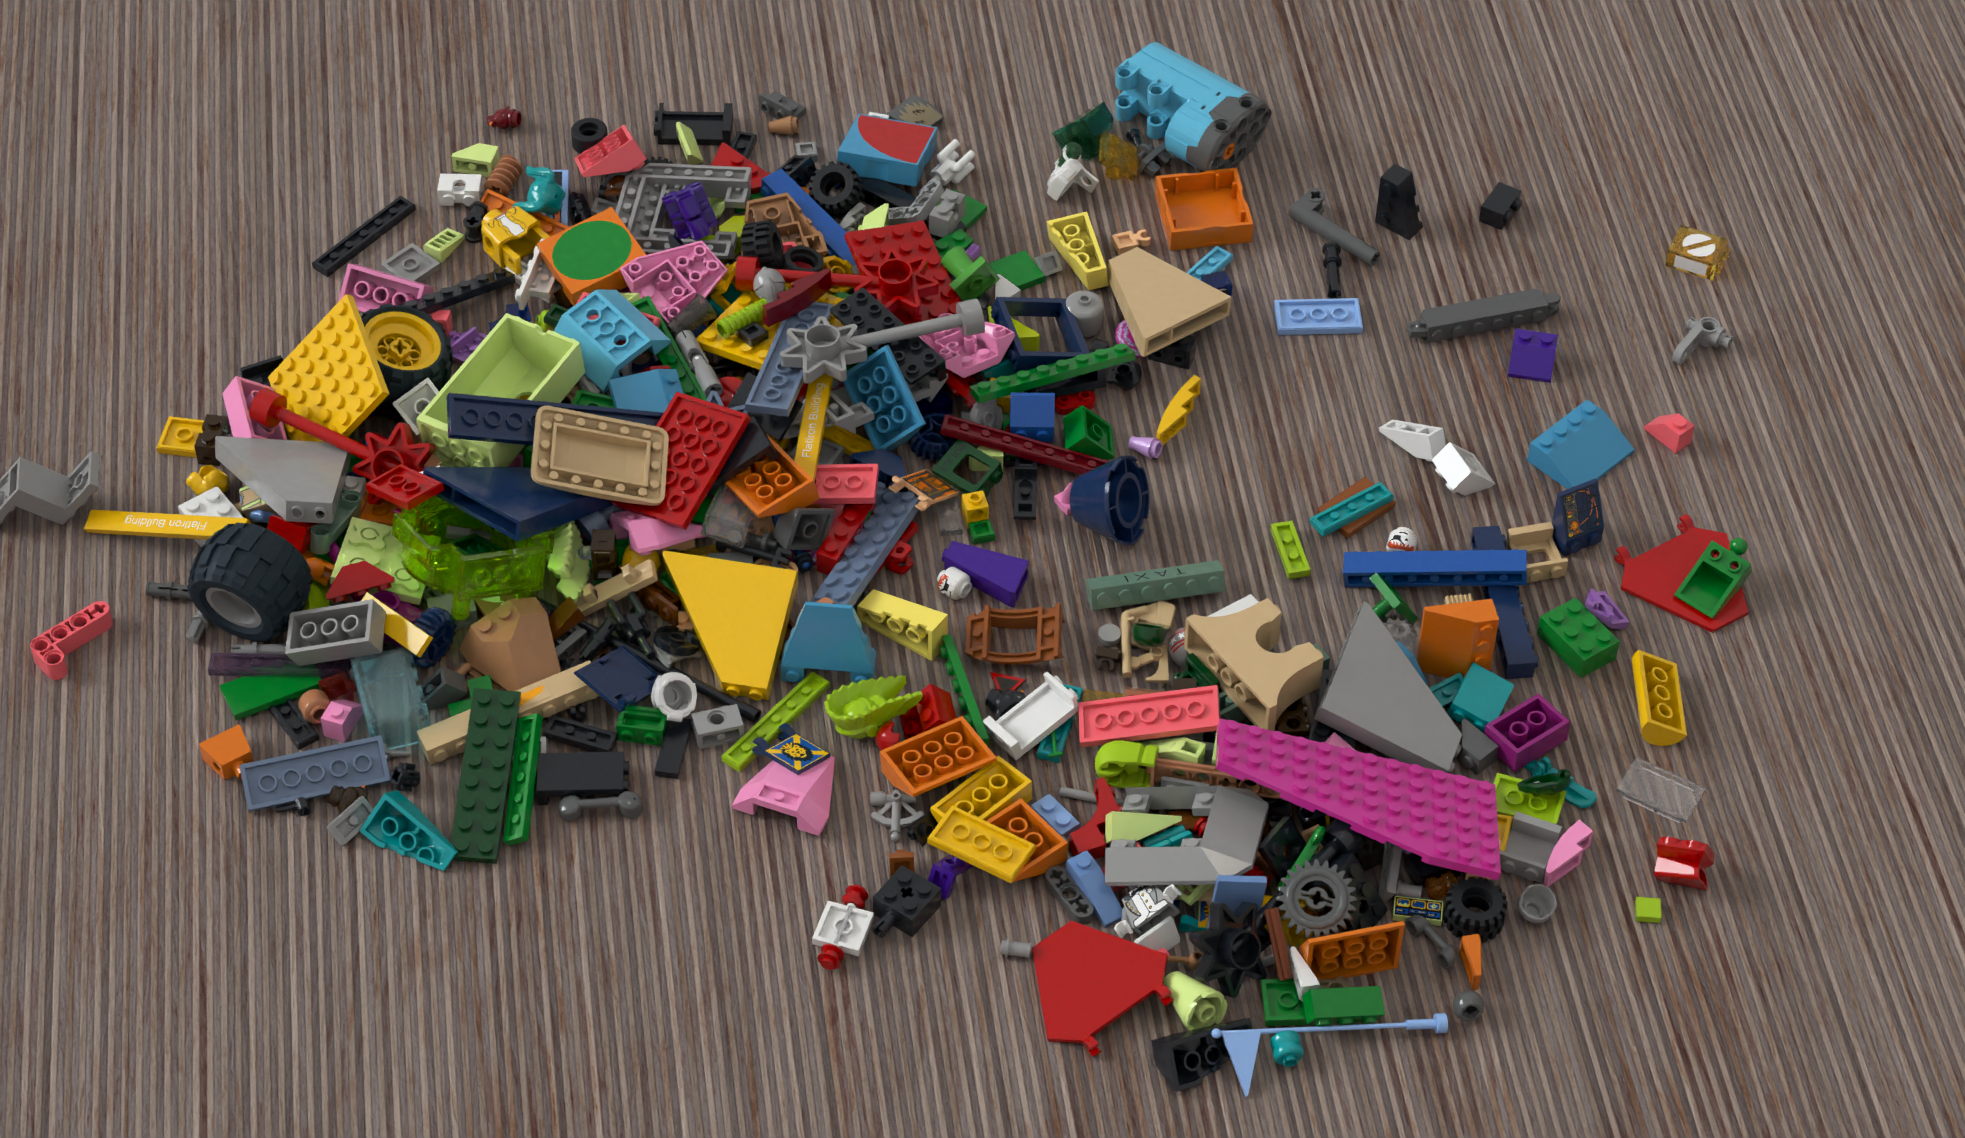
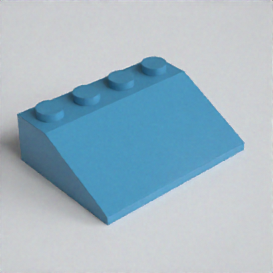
M889 345L884 346L867 357L866 361L858 363L847 371V380L843 381L853 404L855 405L863 401L874 412V420L863 425L875 450L883 448L887 451H893L907 442L926 424Z
M655 369L610 379L607 382L614 407L619 409L664 413L675 393H683L676 369Z
M1586 400L1530 443L1527 461L1566 489H1569L1595 478L1599 480L1634 452V448L1608 415L1598 406Z

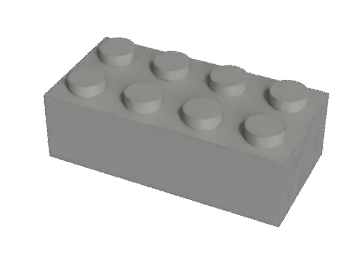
M371 599L291 612L285 654L298 666L382 653L386 611L376 601Z

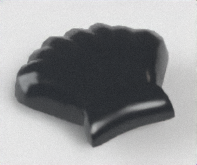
M1134 360L1107 368L1106 382L1109 384L1115 383L1123 390H1131L1141 381L1142 369Z

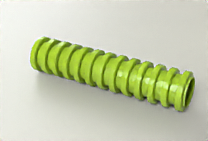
M762 298L754 302V304L752 303L733 313V315L731 314L717 321L716 328L720 336L726 339L738 333L737 330L754 321H761L763 319L762 305L767 304L766 298Z

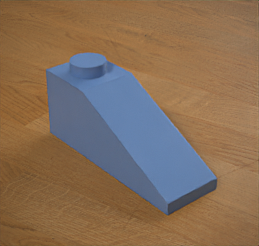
M1086 850L1066 860L1067 873L1092 903L1094 908L1093 914L1104 928L1120 921L1122 907L1111 887L1106 886L1105 875L1089 852Z

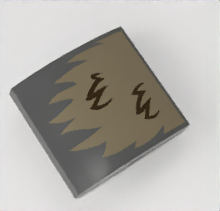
M915 94L886 113V115H889V119L933 127L944 118L934 106Z

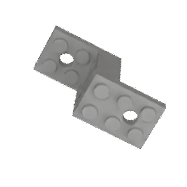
M90 451L69 476L19 457L0 479V524L3 523L5 516L9 512H12L15 507H19L64 525L69 518H73L80 506L85 505L88 497L99 488V454Z

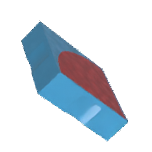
M858 114L838 149L837 161L849 164L859 177L881 179L887 182L916 187L923 175L925 165L929 163L936 150L938 127Z

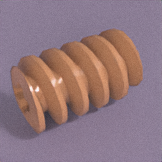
M504 154L487 181H485L484 190L486 191L488 188L505 197L508 196L523 173L522 165L513 156Z

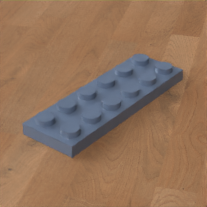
M381 735L239 765L249 812L295 803V800L300 797L310 800L329 796L334 785L338 787L343 786L344 788H360L362 785H365V788L391 782Z

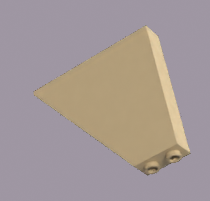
M1138 247L1109 260L1108 282L1139 353L1143 357L1230 314L1231 296Z

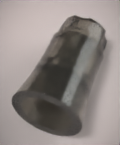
M697 293L673 317V320L666 327L676 339V336L681 331L690 330L694 332L703 324L716 318L717 315L711 304L701 294Z

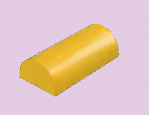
M1641 650L1636 651L1632 657V668L1642 738L1656 746H1668L1678 743L1687 736L1677 663Z

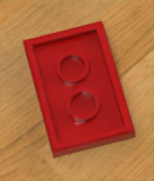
M402 464L365 484L368 492L407 510H411L444 490L442 482Z

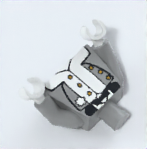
M1173 884L1128 886L1130 892L1122 899L1124 907L1122 909L1121 921L1115 925L1114 930L1120 938H1123L1127 933L1132 934L1133 930L1140 936L1168 916L1173 918L1180 913V910L1173 904V901L1179 895L1181 896L1182 893Z

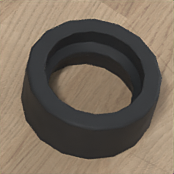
M806 246L791 247L784 254L782 262L783 270L819 272L823 270L824 260L820 253ZM792 262H804L813 268H801Z

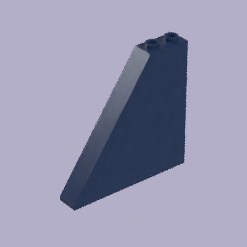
M425 467L423 470L424 475L443 483L444 490L435 496L517 542L613 505L611 500L571 493L537 484L531 477V467Z

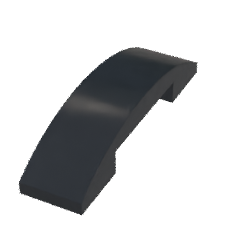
M1015 456L1014 519L1036 520L1037 462Z

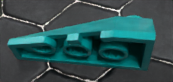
M398 790L383 794L359 830L379 847L391 849L400 855L417 859L418 862L442 871L447 869L458 853L456 848L417 806Z

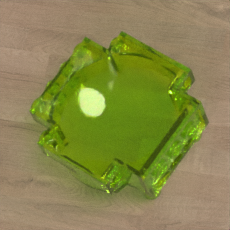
M437 496L431 497L411 510L402 508L400 513H394L392 534L402 544L401 562L404 569L422 584L440 592L453 595L451 614L454 619L459 621L466 620L470 615L471 600L514 594V599L533 597V591L542 590L547 554H553L555 533L550 529L517 542ZM449 525L464 528L472 526V529L492 531L491 542L506 550L464 556L452 543L447 544V542L453 541V539L446 538V528Z

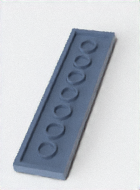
M814 302L804 310L781 322L746 400L745 411L789 417L804 380L803 368L781 366L780 353L791 347L787 342V329L808 330L820 316L825 317L829 322L832 317L830 308L834 306L833 304Z
M890 491L884 494L883 500L873 510V515L864 523V528L854 537V542L850 548L845 550V555L841 561L834 566L810 602H816L827 597L836 604L854 606L919 511L915 507L920 502L918 495L912 491L897 493Z

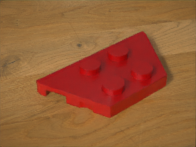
M724 142L721 143L711 166L751 167V193L753 194L761 192V179L770 175Z

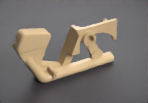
M1158 601L1147 606L1129 609L1122 613L1120 625L1122 678H1132V670H1137L1139 667L1153 661H1159L1156 673L1151 677H1147L1146 682L1160 683L1162 687L1165 683H1169L1168 647L1165 645L1166 642L1164 641L1163 644L1157 647L1141 646L1133 640L1132 627L1133 623L1148 622L1170 626L1172 629L1176 610L1173 604ZM1131 645L1150 652L1139 657H1131Z

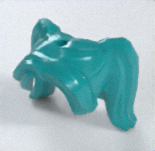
M527 166L526 174L535 179V181L529 187L527 201L517 202L513 204V207L519 206L527 213L543 212L546 215L556 214L562 209L565 192L555 182L554 172L549 168Z

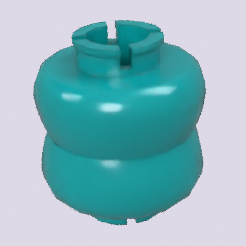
M1285 1030L1275 1033L1271 1037L1270 1046L1273 1050L1274 1061L1285 1067L1298 1064L1304 1055L1299 1034L1293 1030Z

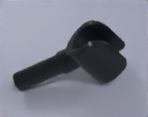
M303 797L296 799L295 803L291 805L276 807V812L297 810L300 816H306L311 813L310 806Z

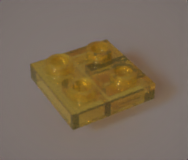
M1104 130L1100 135L1099 163L1106 166V176L1112 180H1117L1124 176L1133 181L1137 176V147Z

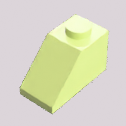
M481 143L455 152L451 156L453 171L466 174H481L484 177L490 176L500 160L498 146Z

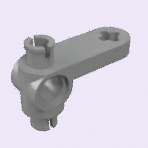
M1691 317L1686 324V329L1690 330V332L1676 347L1672 361L1681 365L1698 345L1704 347L1713 346L1715 348L1721 345L1728 349L1734 337L1726 334V328L1721 327L1719 321L1713 317H1703L1700 320Z

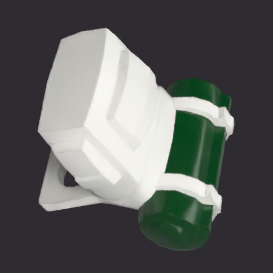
M1069 142L1062 149L1063 153L1060 158L1054 163L1055 170L1047 182V194L1056 201L1074 182L1078 183L1089 193L1094 191L1099 182L1079 162L1082 147L1076 142ZM1082 177L1089 178L1092 185L1086 184Z

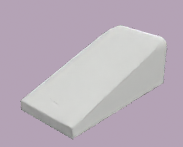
M1293 946L1289 952V960L1299 1000L1303 1001L1302 996L1310 989H1320V983L1295 946Z

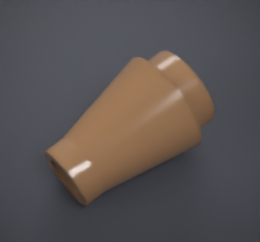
M791 115L775 121H769L770 133L786 135L799 133L798 117Z

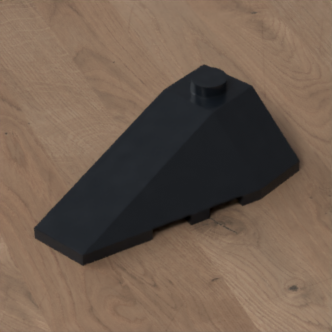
M1251 1018L1175 1033L1151 1040L1155 1064L1171 1089L1177 1092L1197 1086L1211 1072L1215 1073L1219 1070L1220 1066L1230 1059L1222 1036L1217 1039L1213 1038L1212 1030L1215 1028L1220 1029V1031L1252 1029Z

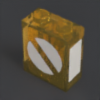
M1680 225L1668 249L1665 266L1713 281L1716 273L1720 274L1722 271L1723 260L1726 261L1730 252V249L1727 248L1729 239Z

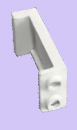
M1045 672L1043 674L1045 682L995 721L990 716L983 720L987 735L1014 760H1018L1079 711L1077 702L1079 698L1071 688L1067 689L1064 687L1062 681L1057 676L1053 677L1048 672Z

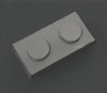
M361 796L326 828L340 846L345 845L359 832L373 811V808L365 797Z

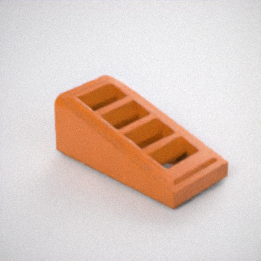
M1480 934L1462 936L1459 954L1471 988L1478 990L1482 975Z

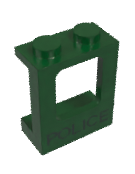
M959 439L932 469L934 475L966 494L983 491L985 497L988 496L991 488L998 484L1003 477L1001 462ZM968 456L990 468L977 484H971L954 474L956 468Z

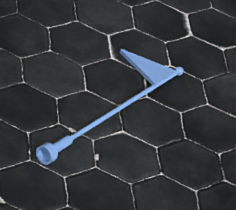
M1435 1013L1433 1019L1406 1020L1403 1023L1220 1031V1029L1215 1028L1211 1034L1216 1039L1222 1036L1244 1095L1247 1097L1260 1034L1278 1033L1285 1030L1316 1032L1406 1027V1030L1434 1029V1032L1438 1034L1447 1033L1448 1019L1445 1013Z

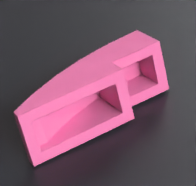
M1581 820L1573 824L1553 848L1546 867L1544 886L1549 887L1580 865L1582 853L1590 847L1593 831Z

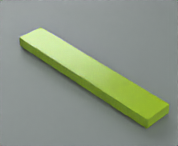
M810 672L722 755V762L740 773L758 756L752 752V748L757 746V744L753 743V740L762 737L770 745L778 737V734L783 732L779 729V726L784 723L791 725L830 688V682L815 672Z

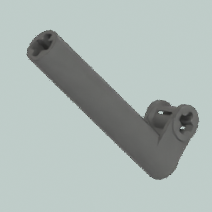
M1319 188L1310 189L1304 196L1292 204L1288 213L1291 218L1330 242L1338 243L1342 249L1368 265L1373 266L1376 264L1380 257L1378 250L1321 215L1324 212L1323 201L1325 193Z

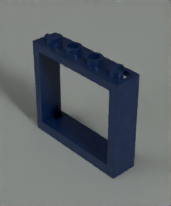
M996 297L994 305L991 306V318H993L995 324L1002 325L1015 333V337L1006 351L1008 361L1011 362L1014 371H1027L1040 365H1049L1056 363L1058 360H1067L1080 354L1090 353L1075 316L1066 307L1065 298ZM1010 316L1055 317L1069 352L1024 351Z

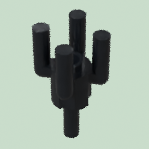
M633 591L627 595L633 607L630 609V614L626 616L622 614L613 599L609 600L606 603L612 614L609 618L613 620V623L616 622L618 624L615 632L619 639L623 641L628 639L630 643L640 645L648 659L653 658L655 652L647 640L651 632L644 619L647 611L636 592Z

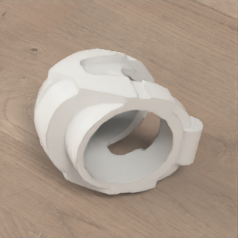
M669 672L662 676L658 675L651 693L653 707L659 708L667 716V720L682 722L684 717L694 711L697 699L695 683L686 675L678 672Z

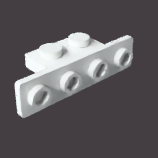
M537 246L534 248L532 260L528 262V270L522 276L520 289H517L515 293V300L518 302L519 310L525 309L529 297L550 299L557 284V280L554 279L543 263Z

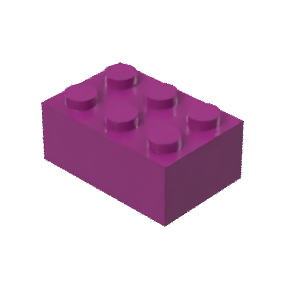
M1538 693L1486 724L1485 735L1499 745L1497 756L1516 772L1568 739L1570 721Z

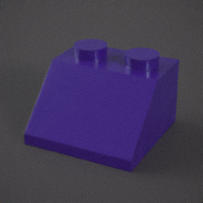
M1515 328L1508 377L1551 383L1558 335Z

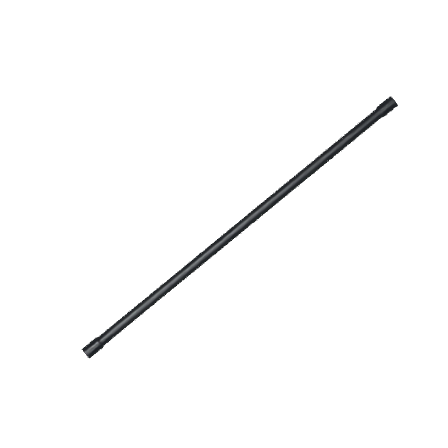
M399 524V526H398V528H400V529H405V528H406V527L402 526L401 524ZM439 546L436 554L437 558L441 559L445 548ZM494 575L487 582L492 586L501 584L524 598L536 597L550 616L558 608L497 575ZM584 620L577 624L587 631L586 635L588 636L592 632L595 633L598 627ZM610 635L606 640V645L615 650L625 645L652 669L662 674L678 672L686 675L695 683L698 693L724 706L737 704L742 717L754 723L759 720L761 710L752 705L739 701L673 666L667 668L656 657L648 659L642 650L613 635Z

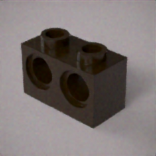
M1302 697L1282 712L1276 722L1275 731L1295 737L1306 738V736L1310 735V724L1305 722V718H1307V705L1302 703Z

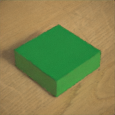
M990 519L968 523V530L973 544L995 541V533Z

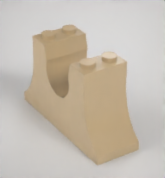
M1268 598L1245 610L1230 615L1205 617L1193 614L1187 617L1184 649L1189 654L1194 653L1219 679L1220 688L1255 726L1275 731V725L1279 716L1289 705L1321 687L1324 656L1310 642L1294 646V648L1284 653L1269 652L1279 643L1282 612Z

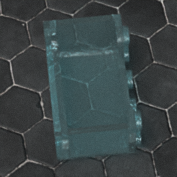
M405 647L379 654L350 659L356 693L359 695L369 736L381 735L382 742L388 745L389 750L419 743L416 731L430 726L429 718L425 717L429 716L426 702L421 703L420 700L424 698L421 684L416 685V681H419L416 667L411 665L414 664L412 652L407 651Z

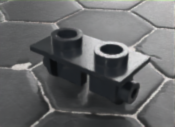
M931 811L923 816L914 826L908 828L907 836L911 840L918 839L921 847L927 844V838L938 825Z

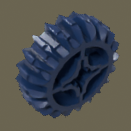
M934 410L932 414L925 412L923 419L926 424L908 440L911 451L915 452L916 457L922 456L923 461L930 459L932 463L934 460L940 461L958 440L940 434L945 416L943 410L941 413H935Z
M434 606L428 608L426 612H422L420 618H416L414 625L433 637L421 658L405 648L406 657L413 664L428 669L431 666L434 667L437 661H441V658L450 649V644L453 642L452 639L456 635L454 630L457 625L453 615L445 609Z

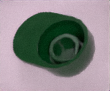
M1136 622L1133 623L1132 637L1141 646L1157 647L1163 644L1166 633L1171 630V627L1156 623Z

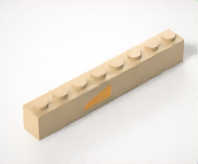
M590 660L516 690L521 692L522 696L518 718L538 713L544 719L571 706H576L600 696L574 674L575 671L590 664ZM471 709L416 731L419 744L430 765L442 762L459 753H464Z

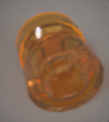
M1447 871L1438 878L1431 877L1426 879L1425 887L1431 900L1439 901L1447 895L1448 890L1457 881L1454 875Z

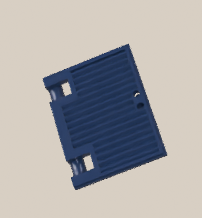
M625 645L574 672L579 679L620 713L626 709L628 704L632 707L651 696L652 687L659 675Z

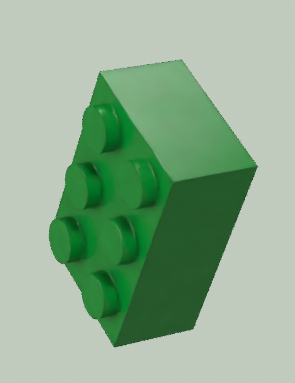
M1577 598L1540 616L1537 635L1580 678L1616 659L1620 641Z

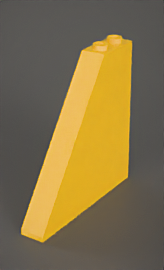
M663 550L662 555L665 568L722 691L732 697L745 696L753 700H769L799 583L797 571Z

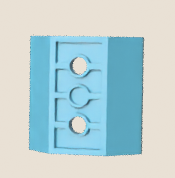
M596 289L562 314L554 329L558 334L580 342L585 367L584 375L603 393L609 390L607 382L610 379L619 378V370L645 350L649 349L656 355L672 343L660 329L617 290ZM591 315H599L595 320L588 319ZM619 340L626 341L623 345H616V342Z

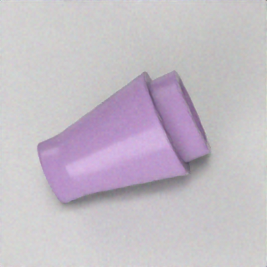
M1132 436L1128 447L1153 459L1160 456L1163 444L1158 438Z

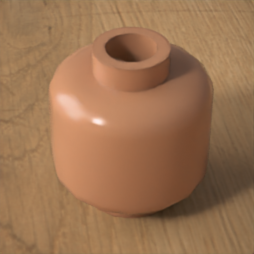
M312 689L300 697L299 709L306 721L312 724L321 723L322 715L330 704V700L325 692L319 689Z

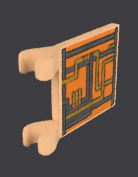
M927 469L901 478L893 476L892 481L894 483L889 486V489L895 493L905 486L917 494L920 502L915 507L920 511L926 510L931 504L958 496L959 491Z

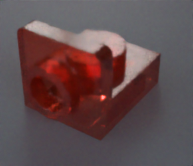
M345 672L318 681L319 690L325 692L329 700L346 694L349 701H355L353 694L356 692L355 684L352 679L348 680Z

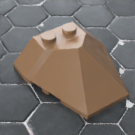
M788 192L747 201L745 224L772 220L780 232L782 243L794 241L797 246H806L816 250L822 258L828 254L823 234L816 230L812 225V221L806 218L802 213V209Z
M536 597L509 599L472 624L459 648L473 669L478 670L485 676L490 675L491 681L496 682L506 691H516L562 672L554 646L548 614Z

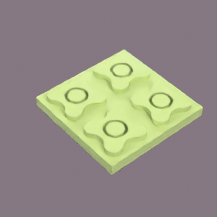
M352 517L330 578V584L333 583L343 566L366 561L395 577L396 582L391 583L392 588L385 590L397 594L400 601L420 605L441 538L408 531L406 534L409 535V538L406 539L396 531V527ZM378 587L369 589L371 594L378 592Z

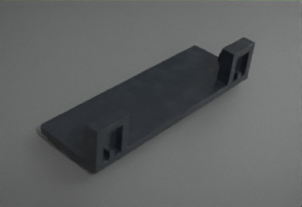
M861 288L830 308V313L844 326L856 324L858 335L905 325L864 288ZM918 336L869 347L875 353L884 346L889 345L905 381L910 385H913L927 375L938 378L939 382L947 378L945 360Z

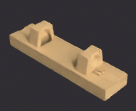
M649 559L635 567L627 564L621 567L622 573L596 586H592L590 583L583 586V592L576 602L583 615L587 616L607 606L606 603L611 599L617 601L627 596L630 592H636L658 581L655 563Z

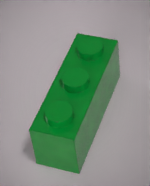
M1380 986L1310 989L1302 996L1307 1025L1330 1026L1331 1024L1338 1023L1339 1025H1353L1362 1022V1024H1376L1385 1015Z

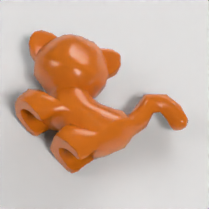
M309 550L305 551L302 556L311 569L312 579L326 586L335 564L318 558L316 554Z

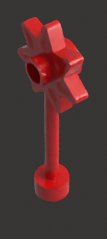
M893 248L887 250L881 264L860 262L859 275L831 273L832 287L855 288L854 293L864 288L891 313L900 308L913 316H919L921 313L919 298L936 295L939 292L938 281L925 275L928 269L926 256L905 261ZM738 256L735 271L736 290L754 291V278L762 270L759 257ZM775 269L780 272L785 282L790 284L793 281L816 273L811 271Z
M268 388L261 389L254 397L250 406L249 415L251 420L261 425L274 428L281 421L363 459L362 462L353 466V472L371 479V481L400 464L421 472L436 450L435 444L432 443L414 444L410 425L401 422L395 426L388 439L378 433L368 432L365 435L368 445L366 446L286 409V397ZM369 492L367 501L369 504L379 505L385 499ZM398 506L400 510L408 511L407 509Z

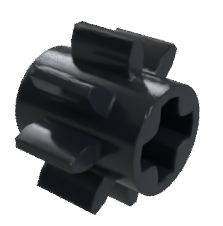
M400 762L399 767L393 768L390 778L391 782L396 784L395 790L412 792V787L418 786L420 772L414 770L415 764Z

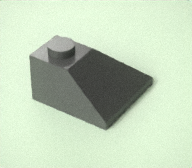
M796 508L778 517L772 537L785 550H819L828 536L836 510L831 508Z

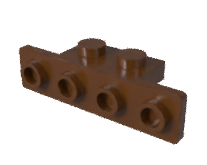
M622 565L617 567V575L622 573ZM659 581L636 591L640 601L648 609L654 611L672 626L676 627L679 625L678 607L682 605V602L677 594Z

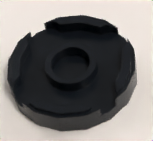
M667 625L656 630L653 640L658 648L677 656L694 655L698 651L700 642L698 637L691 631L685 629L683 632L679 631L677 626Z

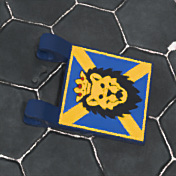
M788 723L779 726V729L783 732L778 734V738L782 741L771 747L762 737L753 740V743L757 744V746L752 748L754 754L765 755L797 775L830 758L831 754L798 735Z

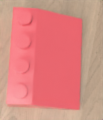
M625 124L574 158L583 177L626 172L632 169L637 170L647 160Z

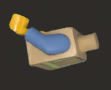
M244 485L240 488V502L233 504V506L241 515L245 514L252 523H268L271 515L279 516L249 487Z

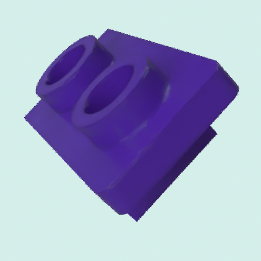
M950 854L933 864L928 881L940 887L941 898L947 899L951 895L956 876L970 869L973 865Z

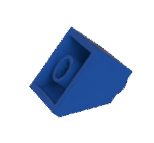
M1011 393L1010 433L1041 442H1054L1055 393Z

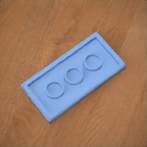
M1358 298L1274 300L1278 335L1355 334L1363 332Z

